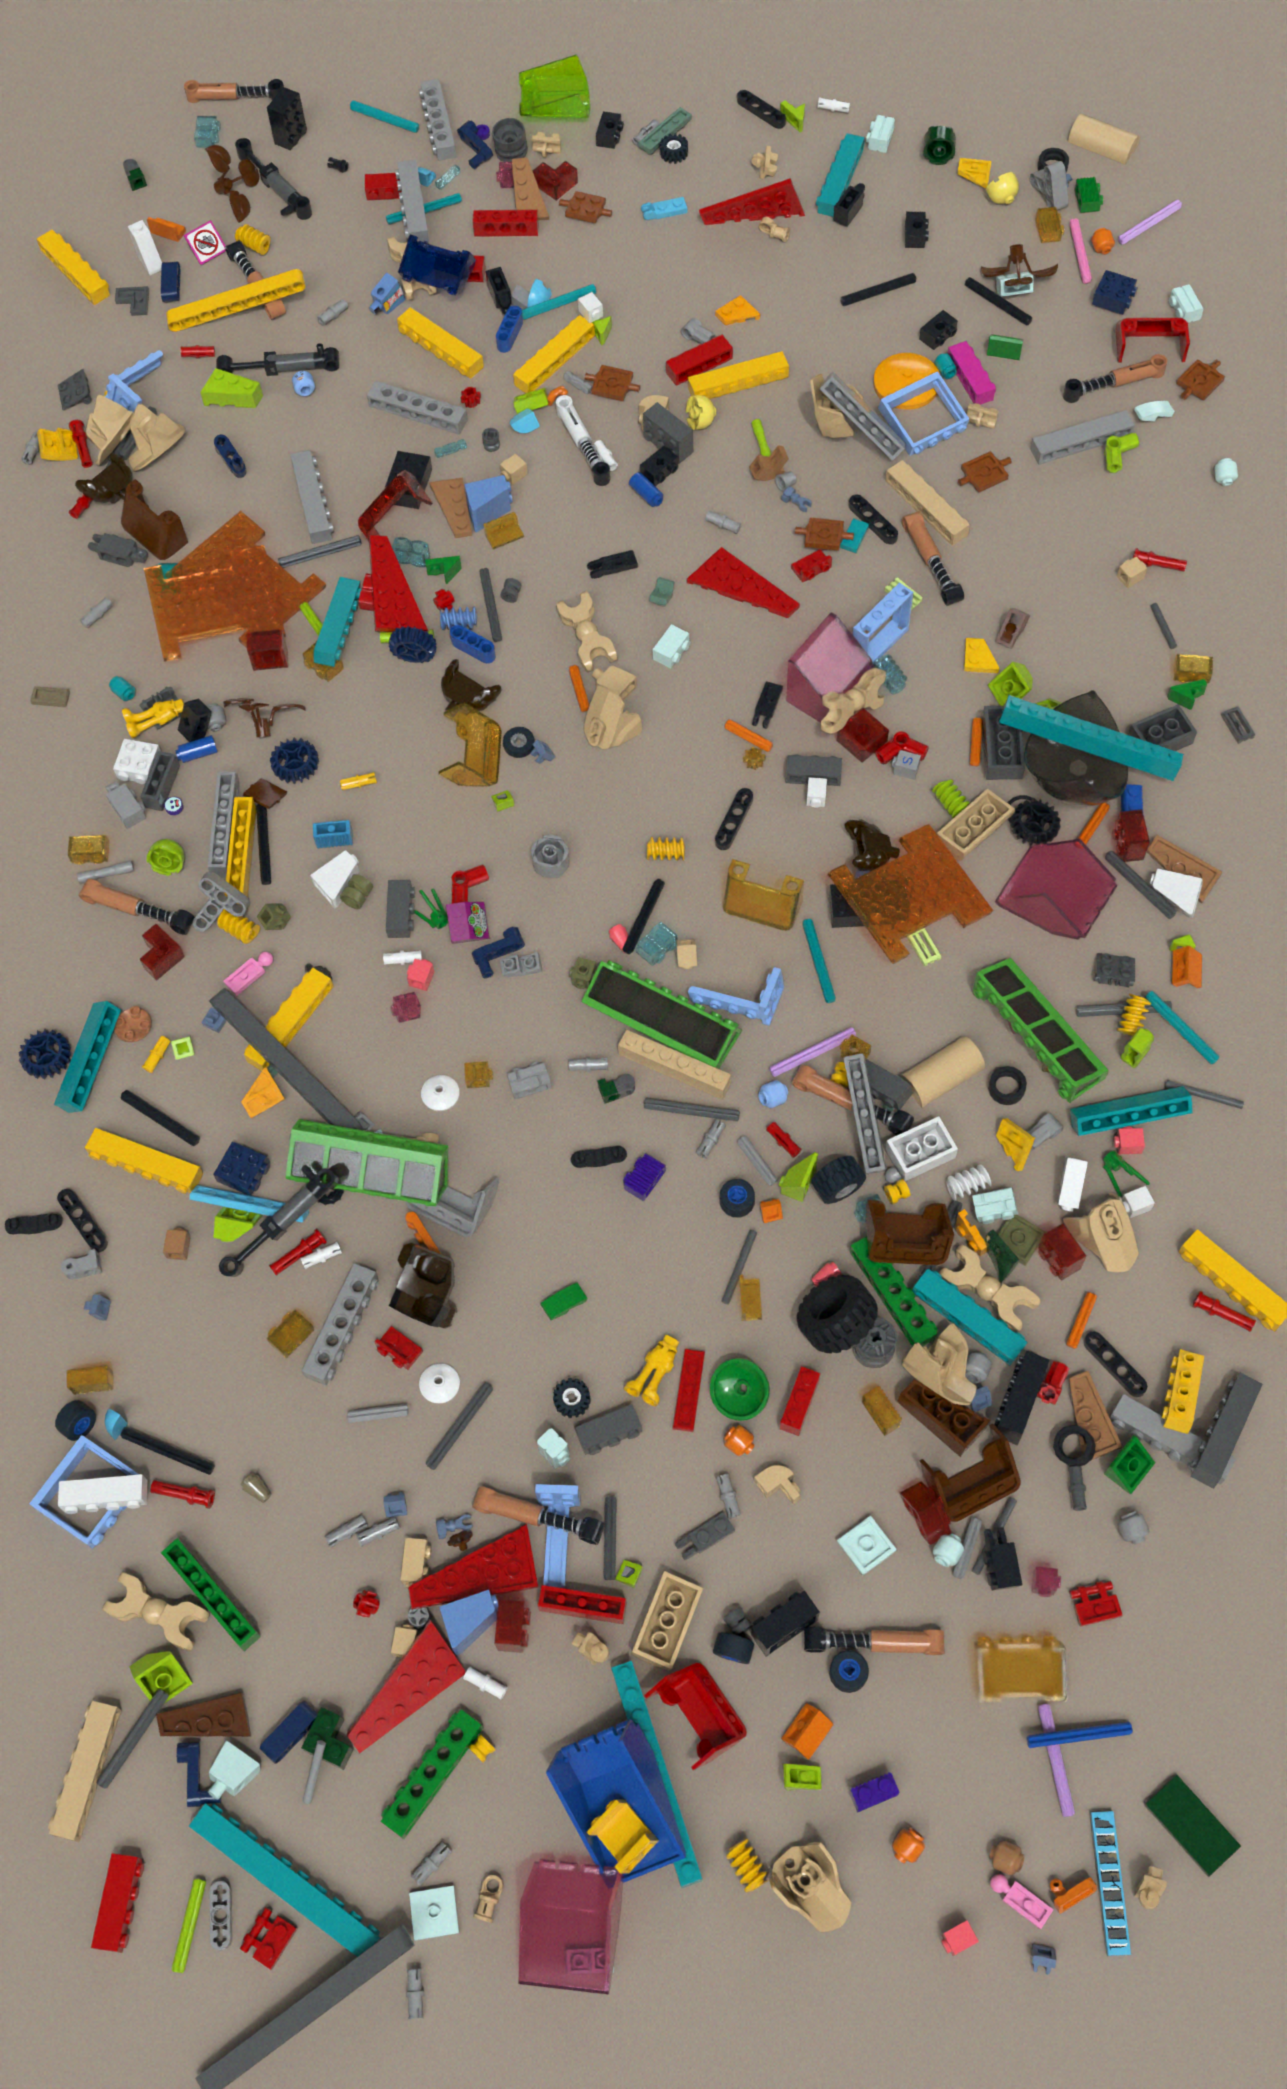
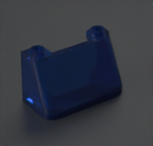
M410 234L398 270L402 279L407 282L415 281L443 289L451 295L456 296V294H460L476 264V259L471 252L462 250V253L458 250L454 252L433 246L427 241H417L418 237Z

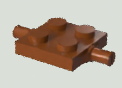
M575 191L572 199H560L559 206L567 207L565 217L596 223L602 215L612 216V210L604 209L606 204L605 197Z
M1197 359L1177 380V384L1186 389L1181 394V397L1186 400L1193 394L1204 401L1224 381L1225 376L1216 370L1221 365V362L1216 359L1209 365Z
M601 365L600 370L595 375L585 374V380L594 382L591 389L593 395L624 401L629 390L640 391V385L631 383L633 379L632 371Z
M990 451L963 463L961 470L966 476L958 479V483L962 486L970 482L979 493L1008 480L1009 475L1005 471L1004 466L1012 463L1011 458L1007 457L999 460Z
M810 517L806 528H795V534L805 535V547L839 551L840 543L843 539H854V533L844 532V521Z

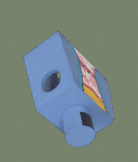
M388 273L382 277L371 291L374 302L369 306V310L375 315L380 310L385 314H389L406 300L400 283L396 278Z

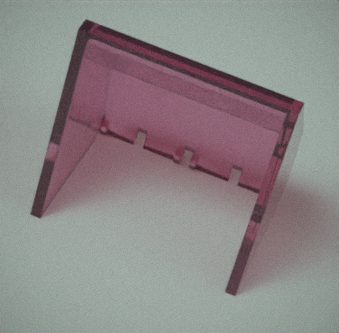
M831 612L788 660L786 702L820 723L829 712L828 707L822 706V697L831 691L845 694L848 690L853 689V686L859 682L866 671L875 668L870 656L834 613Z
M1081 839L1034 845L1029 847L995 900V903L999 907L1053 935L1079 940L1080 937L1086 938L1092 928L1091 925H1094L1101 913L1100 911L1104 909L1110 899L1109 897L1112 896L1117 888L1116 878Z
M540 1859L539 1862L535 1861L520 1900L518 1984L609 1995L621 1917L623 1874H620L615 1867L604 1866V1873L600 1874V1865L582 1864L581 1872H577L578 1863L560 1861L558 1870L556 1869L555 1860Z

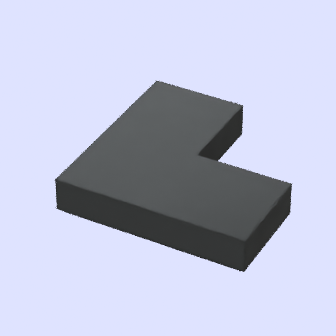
M148 286L116 288V304H131V316L148 315Z

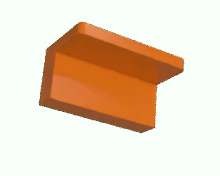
M158 217L156 219L147 218L152 234L179 242L186 232L185 226Z
M1191 946L1173 950L1172 984L1178 987L1190 983L1196 988H1201L1202 954Z
M806 1703L781 1739L809 1760L832 1728L833 1723L819 1709Z

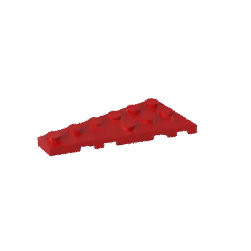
M527 1524L463 1557L456 1563L446 1566L441 1571L409 1586L411 1610L448 1604L489 1590L491 1595H499L538 1588Z

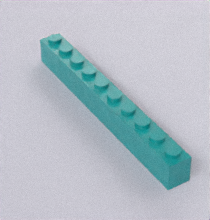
M1009 695L1001 712L999 723L1174 781L1182 766L1184 755L1182 753Z
M629 1661L612 1667V1673L627 1720L631 1719L635 1725L639 1724L654 1752L687 1854L686 1858L673 1863L681 1889L702 1882L697 1860L633 1663Z
M205 1803L190 1823L189 1827L356 1957L382 1939L378 1936L380 1931L371 1924L368 1927L362 1924L361 1920L363 1918L353 1910L349 1914L343 1909L345 1906L343 1902L335 1896L332 1900L325 1895L327 1893L325 1888L318 1883L315 1886L309 1883L310 1877L300 1869L297 1873L290 1867L293 1864L283 1856L280 1860L273 1855L275 1852L273 1848L266 1843L263 1846L257 1843L258 1837L249 1830L245 1833L240 1830L239 1826L241 1824L231 1816L227 1820L222 1816L224 1811L214 1803L212 1806Z

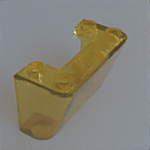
M732 859L728 869L723 910L729 915L779 930H790L795 924L803 902L804 880L786 875L781 890L745 880L750 864ZM736 866L742 867L743 873L736 874ZM794 882L798 887L795 890H789L787 884Z
M1023 1636L1021 1640H1013L1012 1637H1000V1640H991L990 1637H979L978 1641L974 1642L979 1702H1002L1001 1697H1043L1045 1701H1068L1066 1647L1061 1641L1056 1640L1055 1636H1043V1640H1034L1032 1636Z

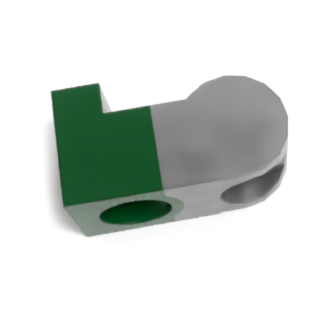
M125 160L123 166L131 190L135 191L147 186L144 174L136 160Z
M623 1074L619 1079L607 1083L605 1078L597 1081L604 1104L624 1098L635 1091V1079L630 1074Z

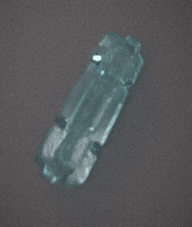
M453 165L435 181V186L438 189L445 187L461 172L460 167Z
M461 439L457 443L452 442L442 446L443 448H435L434 453L437 458H440L444 454L449 455L458 452L459 449H466L467 444L464 439Z

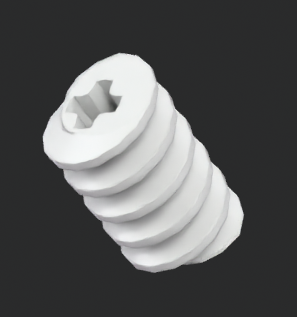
M981 1164L977 1165L976 1169L972 1167L969 1171L964 1170L962 1175L956 1173L955 1178L953 1176H948L947 1188L954 1201H956V1194L964 1198V1191L971 1195V1188L977 1193L979 1185L983 1190L985 1189V1183L991 1187L989 1174Z

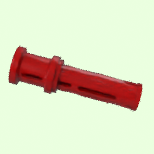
M78 419L73 420L69 423V429L72 431V440L77 445L82 466L89 468L93 465V462L91 461L86 443L87 436L83 429L84 423Z
M1135 548L1133 558L1137 557L1147 567L1154 565L1184 572L1187 565V560L1156 555L1153 551H1139L1138 548Z
M316 1228L313 1234L306 1239L302 1238L298 1246L269 1266L277 1276L301 1257L313 1253L314 1249L327 1242Z
M1199 1291L1192 1307H1198L1207 1311L1210 1316L1217 1315L1249 1332L1252 1331L1256 1322L1255 1319H1251L1220 1304L1221 1301L1216 1298L1214 1300L1204 1295L1202 1291Z
M153 1480L150 1492L153 1494L186 1500L190 1505H204L208 1509L212 1507L215 1499L214 1490L205 1491L198 1489L197 1486L187 1488Z

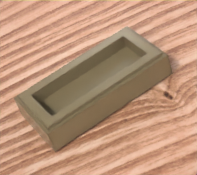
M34 686L30 701L32 705L67 707L70 691L69 689Z

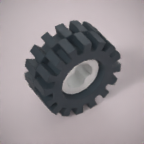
M674 133V136L668 134L669 137L665 135L664 139L662 138L660 142L661 158L665 162L669 160L670 164L672 161L674 164H677V161L681 163L682 159L685 160L688 156V141L686 137H682L681 134L677 136V133Z
M568 1378L569 1381L564 1379L562 1384L558 1383L557 1389H554V1405L557 1411L561 1412L562 1416L565 1417L567 1415L568 1418L575 1416L577 1418L579 1414L583 1415L585 1410L589 1409L591 1402L590 1392L583 1381L579 1382V1379L576 1378L575 1380ZM571 1393L575 1394L577 1398L573 1403H570L569 1399L566 1398Z

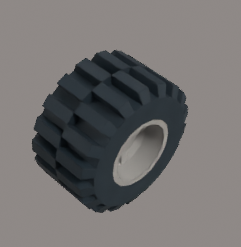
M844 1156L831 1161L821 1168L813 1177L811 1183L825 1204H832L856 1192L865 1182L866 1175L853 1156Z

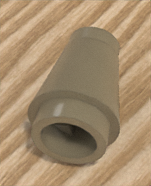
M250 1473L241 1483L245 1492L262 1503L266 1502L272 1495L260 1477L253 1473Z

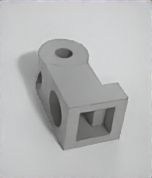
M95 1249L87 1251L88 1256L77 1259L67 1258L62 1262L61 1270L69 1279L102 1273L100 1254Z

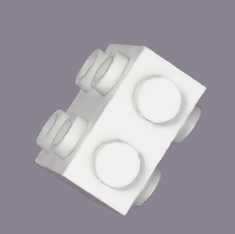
M124 739L113 768L116 777L122 781L129 780L145 784L157 753L161 751L159 745Z

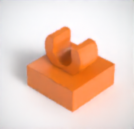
M773 1198L772 1201H762L760 1203L763 1223L783 1219L779 1199L775 1200Z

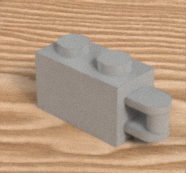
M117 781L105 787L108 791L106 796L110 805L127 829L146 819L144 814L146 809L141 801H136L135 798L137 796L132 788L128 789L125 784L120 786Z

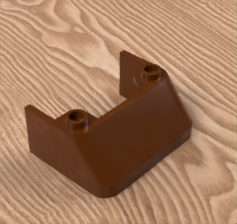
M993 1423L989 1427L994 1441L983 1448V1461L948 1479L943 1471H933L924 1459L920 1460L927 1485L944 1515L951 1522H958L1014 1493L1021 1485L1009 1441Z

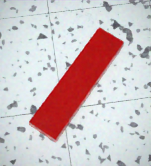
M685 1349L673 1430L694 1432L705 1357L704 1351Z

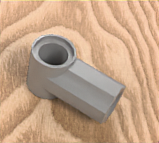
M692 318L681 329L684 338L687 340L694 339L701 344L716 337V334L702 327L701 322L696 318Z
M1051 1113L1046 1114L1035 1127L1028 1131L1030 1135L1035 1137L1031 1149L1034 1150L1047 1139L1056 1137L1063 1130L1064 1127Z

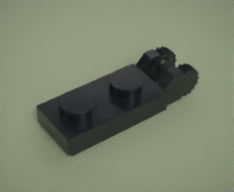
M630 550L593 560L587 564L589 570H592L590 572L591 578L595 579L601 578L603 575L638 568V563L634 551Z
M766 681L755 709L752 725L757 726L760 715L766 716L763 728H768L783 691L782 685Z

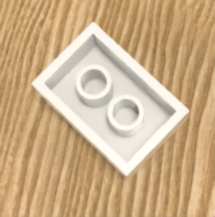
M938 1116L887 1140L885 1150L902 1179L907 1181L956 1158L958 1148Z

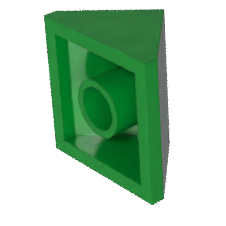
M991 334L987 355L1020 360L1024 339Z
M1133 1435L1110 1464L1104 1475L1126 1492L1132 1494L1153 1467L1155 1461L1139 1439Z

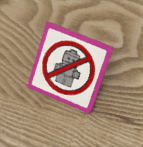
M211 220L183 235L200 265L225 252V244Z

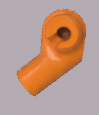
M559 386L550 391L547 396L548 405L551 406L557 396L567 395L568 390L564 386Z

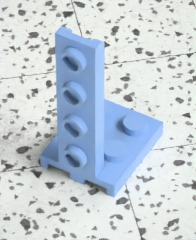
M158 350L155 353L149 354L144 360H139L131 368H126L121 374L115 375L113 373L108 376L110 382L106 386L108 392L104 397L122 405L128 411L132 410L134 412L137 405L142 403V399L128 386L160 367V358H162L163 353Z
M774 967L772 973L768 974L766 989H763L760 994V1003L695 986L689 988V998L693 1003L705 1004L713 1009H724L732 1014L739 1013L751 1019H762V1024L770 1026L784 990L782 971L780 968Z
M536 1484L535 1494L538 1504L548 1506V1512L554 1514L557 1512L558 1515H566L569 1518L570 1507L580 1506L581 1496L578 1486ZM553 1526L547 1527L543 1585L565 1588L568 1532H564L563 1529L556 1530Z

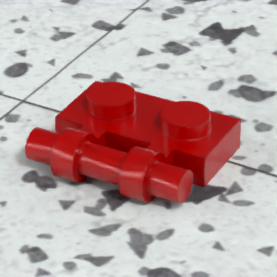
M1099 1581L1095 1582V1585L1088 1587L1083 1585L1077 1587L1076 1590L1069 1591L1071 1599H1081V1603L1074 1605L1080 1627L1123 1616L1116 1594L1107 1595L1106 1591L1113 1589L1111 1581L1104 1583ZM1099 1594V1599L1089 1601L1088 1595Z
M265 1907L261 1915L258 1914L254 1920L256 1923L249 1934L246 1933L244 1936V1942L239 1949L247 1953L251 1946H254L257 1950L252 1957L272 1970L297 1931V1928L277 1916L274 1923H271L268 1919L272 1911ZM265 1927L269 1931L262 1942H260L256 1938L262 1928Z

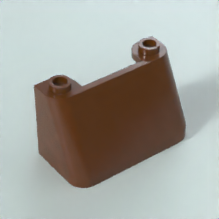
M135 479L127 485L125 490L121 525L127 533L157 559L166 560L188 544L181 519L176 513L169 510L162 512L160 515L154 513L144 501L142 495L144 491L143 486Z
M867 1200L865 1211L868 1253L873 1262L941 1265L947 1261L954 1239V1232L945 1204H929L925 1207L923 1215L885 1213L886 1208L882 1201Z

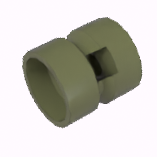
M353 874L347 884L348 887H345L341 893L340 899L349 907L360 909L366 900L365 896L368 897L373 889V884L365 877Z

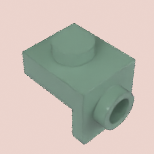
M659 577L656 588L650 594L649 601L655 602L657 605L666 606L673 596L675 582Z

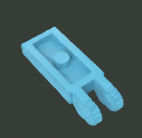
M684 197L655 202L653 204L648 202L641 206L645 220L661 219L688 212Z

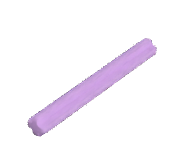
M1179 199L1173 201L1118 237V242L1121 245L1127 243L1179 210L1182 202Z
M850 1027L770 1066V1073L773 1077H776L855 1038L856 1032Z
M1039 1705L1038 1711L1043 1732H1056L1050 1705ZM1059 1744L1047 1746L1062 1815L1064 1817L1073 1816L1075 1810Z

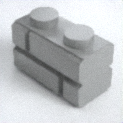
M534 1062L529 1067L523 1069L517 1067L507 1073L514 1099L551 1089V1082L544 1062Z

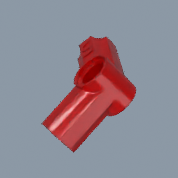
M899 731L895 733L892 740L876 750L875 755L881 764H887L894 759V756H898L899 751L902 750L921 755L920 761H922L926 757L929 746L909 738L906 732Z
M484 865L453 873L452 904L468 902V888L489 880ZM458 880L464 881L461 884L456 883Z
M1053 1361L1046 1379L1043 1380L1037 1397L1042 1399V1402L1056 1404L1063 1389L1061 1387L1070 1369L1065 1364Z

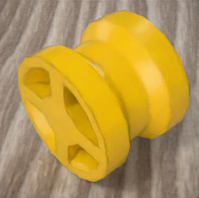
M481 1734L477 1737V1741L468 1747L483 1763L486 1761L487 1755L495 1751V1748Z

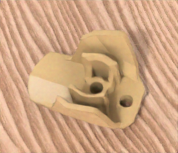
M822 374L815 375L810 380L815 407L814 414L823 436L830 438L853 436L854 431L845 421L843 411L820 390L821 383L824 381ZM846 384L863 401V396L855 387Z
M98 395L96 398L94 413H90L86 428V436L100 450L98 459L95 461V464L98 466L109 456L119 442H122L130 430V419L134 413L132 410L128 411L122 405L102 395Z
M138 404L129 424L137 446V451L129 457V463L133 470L137 471L145 467L168 450L183 436L185 428L173 422L165 414L160 413L159 416H156L144 405Z
M598 685L586 715L584 732L592 746L609 749L614 746H620L642 732V723L636 712L629 713V711H625L623 713L625 703L614 691L604 685Z
M1109 1193L1110 1199L1092 1208L1088 1216L1066 1217L1063 1219L1072 1237L1099 1256L1107 1271H1129L1135 1263L1139 1252L1134 1232L1122 1199L1117 1194Z
M955 1324L948 1325L928 1349L916 1343L909 1353L903 1357L902 1366L911 1375L948 1401L959 1405H970L974 1399L977 1387L965 1377L969 1349L965 1338Z
M812 1842L805 1846L791 1847L774 1863L772 1877L769 1880L770 1885L788 1908L798 1911L820 1932L833 1931L843 1926L849 1915L852 1902L841 1889L836 1862L822 1843ZM792 1860L794 1867L787 1868L785 1862ZM801 1877L807 1878L809 1884L806 1886L802 1885L800 1882Z

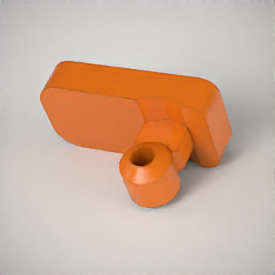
M1089 1877L1066 1891L1059 1879H1053L1050 1882V1890L1056 1896L1054 1899L1055 1908L1059 1914L1065 1912L1092 1895L1097 1890L1096 1883Z

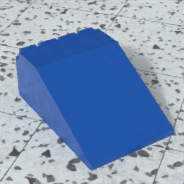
M631 1719L616 1724V1729L614 1726L598 1732L597 1737L595 1734L579 1740L578 1744L574 1742L556 1752L546 1770V1774L608 1889L686 1858L687 1854L654 1752L639 1724L635 1725ZM614 1799L626 1800L659 1840L630 1873L620 1874L615 1868L618 1861L598 1836L587 1833L592 1827L591 1822L596 1817L602 1816L606 1811V1806Z

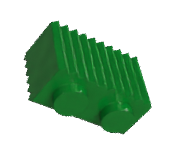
M1095 177L1076 179L1075 194L1080 213L1100 211V207L1103 205V195H1100V183L1096 182Z

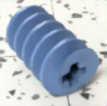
M473 606L472 612L469 611L468 607H466L465 612L462 611L461 607H459L458 612L455 611L454 607H452L451 612L448 611L447 607H445L444 613L440 610L442 630H445L446 625L449 630L453 625H462L466 628L468 624L469 628L473 629L475 624L477 627L475 606Z

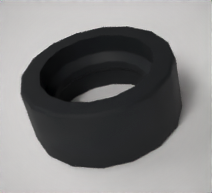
M1048 148L1041 152L1038 161V171L1048 166L1045 163L1046 161L1056 160L1063 162L1067 172L1069 156L1064 150Z
M1000 1067L990 1077L988 1087L990 1096L999 1104H1016L1025 1094L1026 1078L1015 1067ZM1000 1077H1011L1018 1082L1019 1090L1012 1095L1003 1094L996 1088L997 1080Z
M1069 1425L1057 1432L1053 1448L1055 1455L1060 1461L1073 1467L1083 1466L1091 1461L1095 1454L1096 1444L1093 1436L1087 1430L1080 1426ZM1071 1434H1079L1086 1441V1450L1081 1457L1070 1458L1063 1451V1442Z

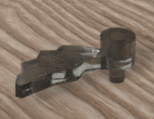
M310 963L305 965V973L310 972L314 968L333 981L331 972L327 970V967H313Z

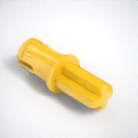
M374 772L360 776L356 774L355 777L340 780L342 790L356 787L361 788V786L377 783Z
M160 1036L153 1050L149 1051L150 1055L144 1065H142L144 1070L153 1073L159 1060L163 1059L162 1055L170 1043L167 1037Z

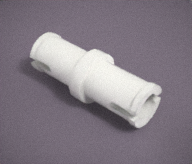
M819 97L817 108L828 109L831 112L848 113L850 103Z
M602 440L596 441L593 446L600 459L609 465L610 471H614L618 463L612 457V452L606 448Z
M400 950L398 953H383L384 965H405V963H413L414 959H422L421 950L411 952Z
M335 1242L325 1248H318L316 1252L300 1259L304 1268L307 1269L320 1262L323 1264L327 1259L342 1254L338 1243Z
M472 1667L467 1669L463 1678L478 1686L480 1691H487L500 1700L508 1689L507 1686L491 1679L490 1675L487 1674L485 1676Z

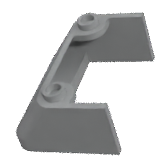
M416 1162L409 1187L424 1189L428 1182L434 1180L435 1166ZM496 1178L484 1190L478 1191L473 1199L447 1187L436 1207L419 1203H408L406 1201L405 1203L412 1211L463 1237H470L477 1231L492 1206L500 1179Z

